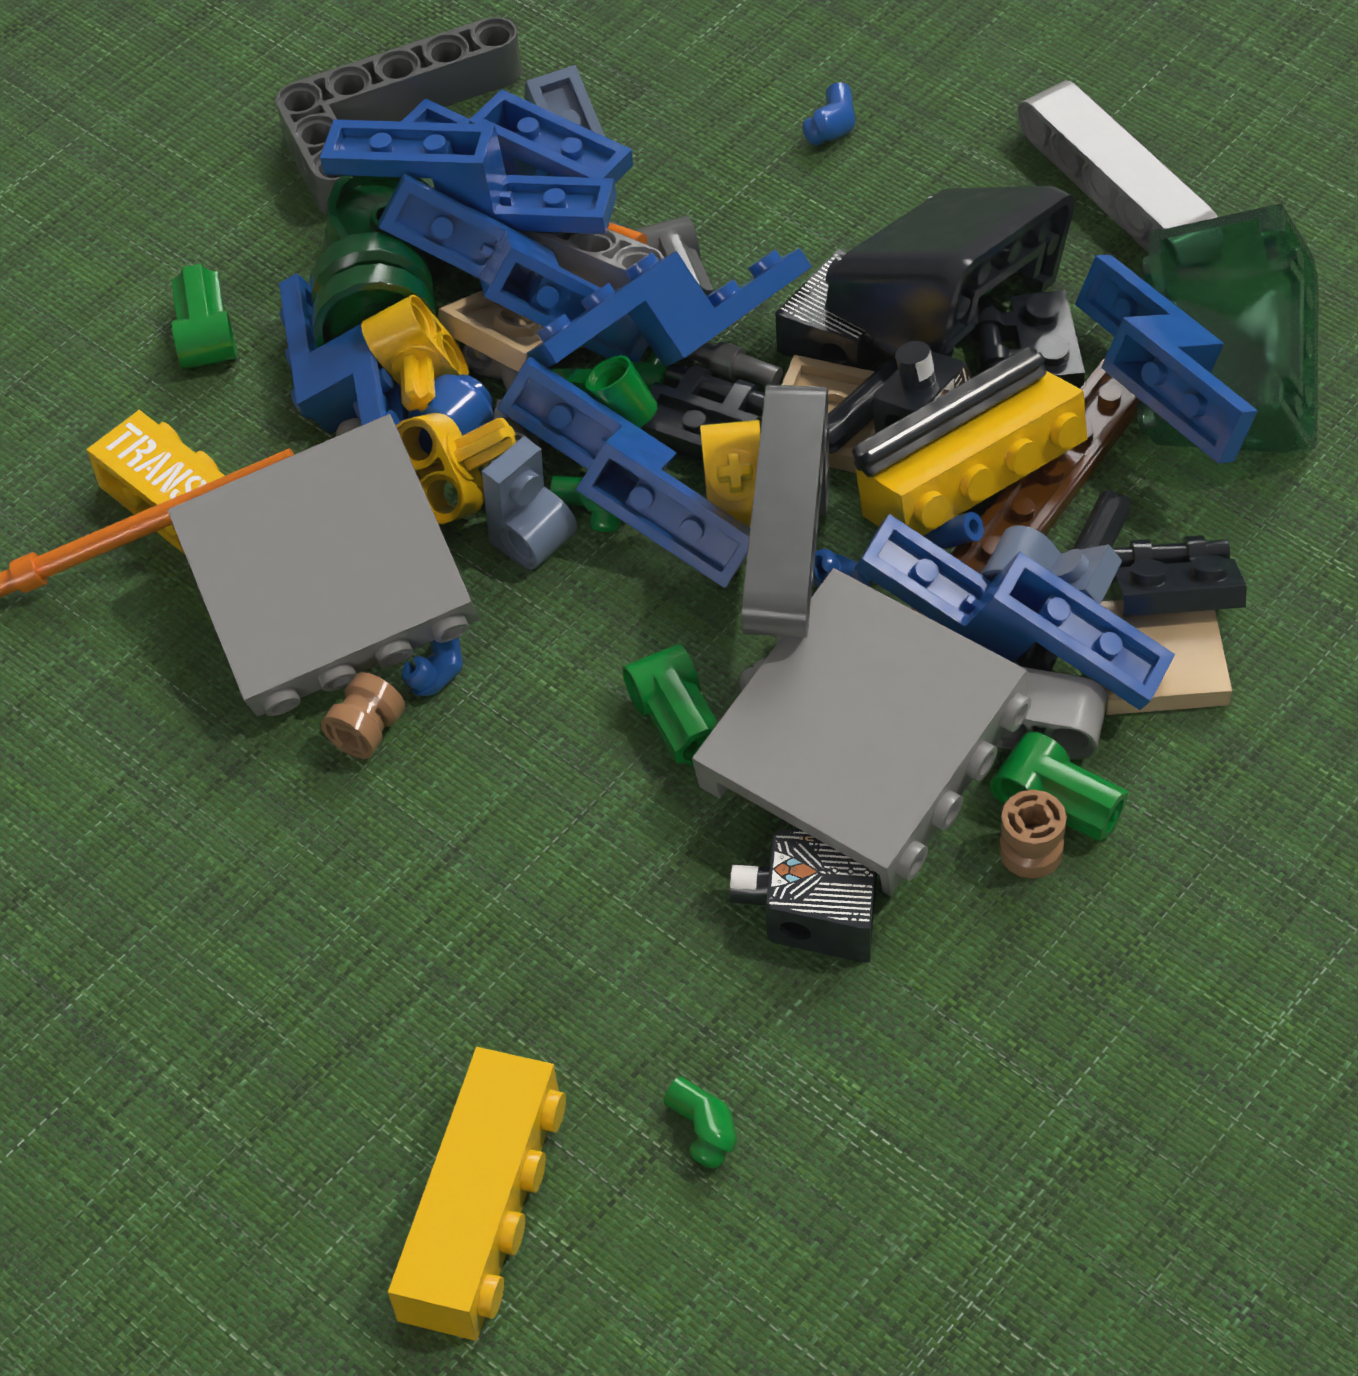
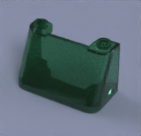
M1275 204L1150 232L1149 256H1145L1143 259L1145 282L1224 343L1211 374L1258 410L1240 450L1294 453L1315 449L1318 437V274L1314 257L1283 204ZM1142 401L1138 403L1137 420L1144 436H1149L1156 445L1198 448Z

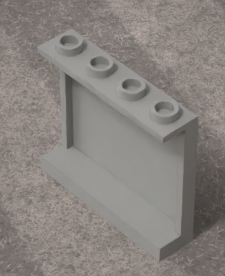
M390 414L167 509L242 697L257 717L265 713L268 716L284 714L297 707L301 702L300 698L320 689L335 691L348 686L357 673L378 664L381 667L399 664L413 654V649L433 640L439 643L454 640L465 634L469 630L470 624L480 620Z
M833 568L811 597L807 638L782 636L693 756L692 761L699 787L719 799L729 788L880 874L882 892L891 896L903 878L911 881L920 871L928 854V847L926 845L937 829L940 828L945 831L954 822L963 803L961 795L971 780L974 778L980 781L988 773L997 755L996 745L1006 730L1015 732L1024 721L1031 706V698L1027 697V670Z

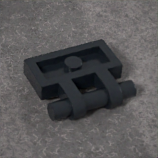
M1065 290L1010 296L1009 313H1001L998 309H995L993 299L990 296L982 295L979 297L974 318L975 328L971 331V334L980 344L981 350L977 355L980 373L1026 347H1032L1036 353L1041 352L1044 356L1046 371L1077 388H1081L1084 385L1085 370ZM1015 340L1017 350H1009L1006 346L1002 345V341Z
M671 364L666 369L664 375L665 385L655 382L650 389L652 396L657 402V411L649 422L640 429L673 451L703 461L700 425L759 420L758 416H763L765 394L758 392L757 385L743 380H738L734 384L712 377L711 370L694 364L689 369Z
M1204 535L1185 536L1182 543L1151 545L1149 539L1131 540L1129 547L1112 548L1122 560L1113 578V590L1123 617L1246 607L1247 585L1235 559H1230L1228 539L1206 541Z

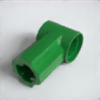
M201 264L182 267L181 273L171 280L177 319L172 320L171 323L181 369L237 360L227 310H224L218 272L210 271Z
M626 356L611 357L602 361L593 369L554 368L552 370L638 428L648 423L657 411L656 400Z
M679 643L622 666V674L626 689L636 710L642 717L649 714L676 764L686 763L692 767L694 766L693 756L718 722L700 692V683L693 662L684 646Z
M1028 732L1021 737L989 784L992 794L1002 806L1005 805L1010 797L1021 791L1039 790L1053 795L1064 806L1067 816L1066 825L1099 842L1104 838L1107 839L1118 824L1128 797L1127 790L1071 763L1067 752L1058 742L1038 732Z

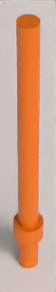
M290 448L42 555L38 556L36 553L31 552L10 561L9 569L0 572V598L18 590L26 594L48 584V577L170 526L173 523L167 509L293 456L294 453Z

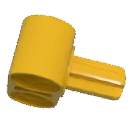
M411 295L362 321V333L366 344L378 362L401 386L402 404L408 411L418 409L423 412L428 407V403L436 396L434 380L437 377L446 374L458 376L461 374L468 375L469 373L466 359L457 342L416 295Z
M440 413L412 417L402 420L396 425L438 524L474 515L481 509L485 502L483 478L478 467L498 458L516 443L514 437L516 434L512 426H509L504 418H496L463 436L453 419ZM422 428L427 430L432 438L433 446L430 455L425 453L420 446L419 433ZM447 481L453 484L457 490L458 503L455 508L445 499L444 486Z
M759 420L700 425L707 500L750 528L761 434Z

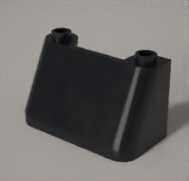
M1053 186L947 188L937 194H932L925 202L869 237L845 255L840 254L832 261L825 278L828 291L824 310L897 348L908 342L921 341L928 344L931 351L952 357L954 347L948 344L949 335L958 322L968 326L974 321L979 297L1016 271L1024 274V284L1040 292L1056 282L1074 211V197Z

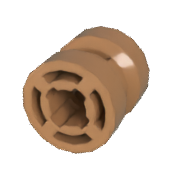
M361 672L354 676L344 690L345 700L343 703L334 704L323 718L321 729L325 736L343 752L353 757L367 759L373 755L383 741L382 730L386 727H392L406 708L402 696L392 685L376 675Z
M1039 790L1021 791L1010 797L1003 806L999 854L1005 867L1019 877L1030 879L1045 877L1054 872L1061 863L1067 816L1064 806L1056 797Z

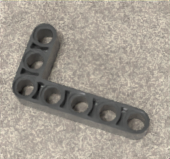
M503 17L485 18L284 86L277 93L275 99L285 144L320 211L326 215L327 200L333 184L342 176L324 175L320 161V155L333 120L401 122L425 98L446 107L516 82L522 73L516 25L511 20Z
M766 385L743 591L742 632L744 635L804 638L808 636L819 516L827 517L829 501L828 387Z

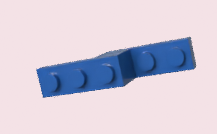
M502 89L471 119L425 98L401 121L495 124L506 175L549 176L551 174L555 177L613 178L616 184L633 166L632 149Z
M333 120L320 155L324 175L402 177L403 173L413 178H432L436 190L516 231L606 234L617 196L613 178L506 175L495 124Z
M403 173L378 221L380 229L479 278L484 297L543 327L564 313L570 321L586 311L581 301L600 288L559 267L553 249ZM627 313L582 346L607 359L622 355L628 357L631 362H639L648 346V342Z
M800 248L782 257L775 249L748 267L753 277L738 287L734 279L706 296L677 251L659 261L652 252L624 271L630 281L620 288L614 290L611 284L607 283L583 299L581 303L586 311L570 321L564 313L536 333L542 342L529 350L527 355L548 368L558 363L628 313L662 365L666 367L690 355L812 266Z
M1096 255L1075 305L1114 336L1101 368L1218 464L1234 462L1258 410L1211 374L1224 343L1112 255Z
M298 273L280 282L279 287L283 308L279 310V315L286 329L288 348L285 349V356L291 367L294 388L291 390V398L298 412L306 419L312 418L329 434L336 431L343 421L352 418H358L361 426L388 414L391 415L395 425L399 424L402 420L409 419L407 409L402 404L401 386L371 353L362 333V324L317 348L313 332V306L310 285Z
M530 357L526 360L497 410L588 469L576 489L578 492L720 586L726 588L748 554L750 528L665 472L677 454L675 451L534 358Z
M890 514L880 524L854 567L855 570L929 619L1013 663L1035 642L1039 643L1138 710H1141L1151 702L1175 656L1173 652L1020 551L990 581Z

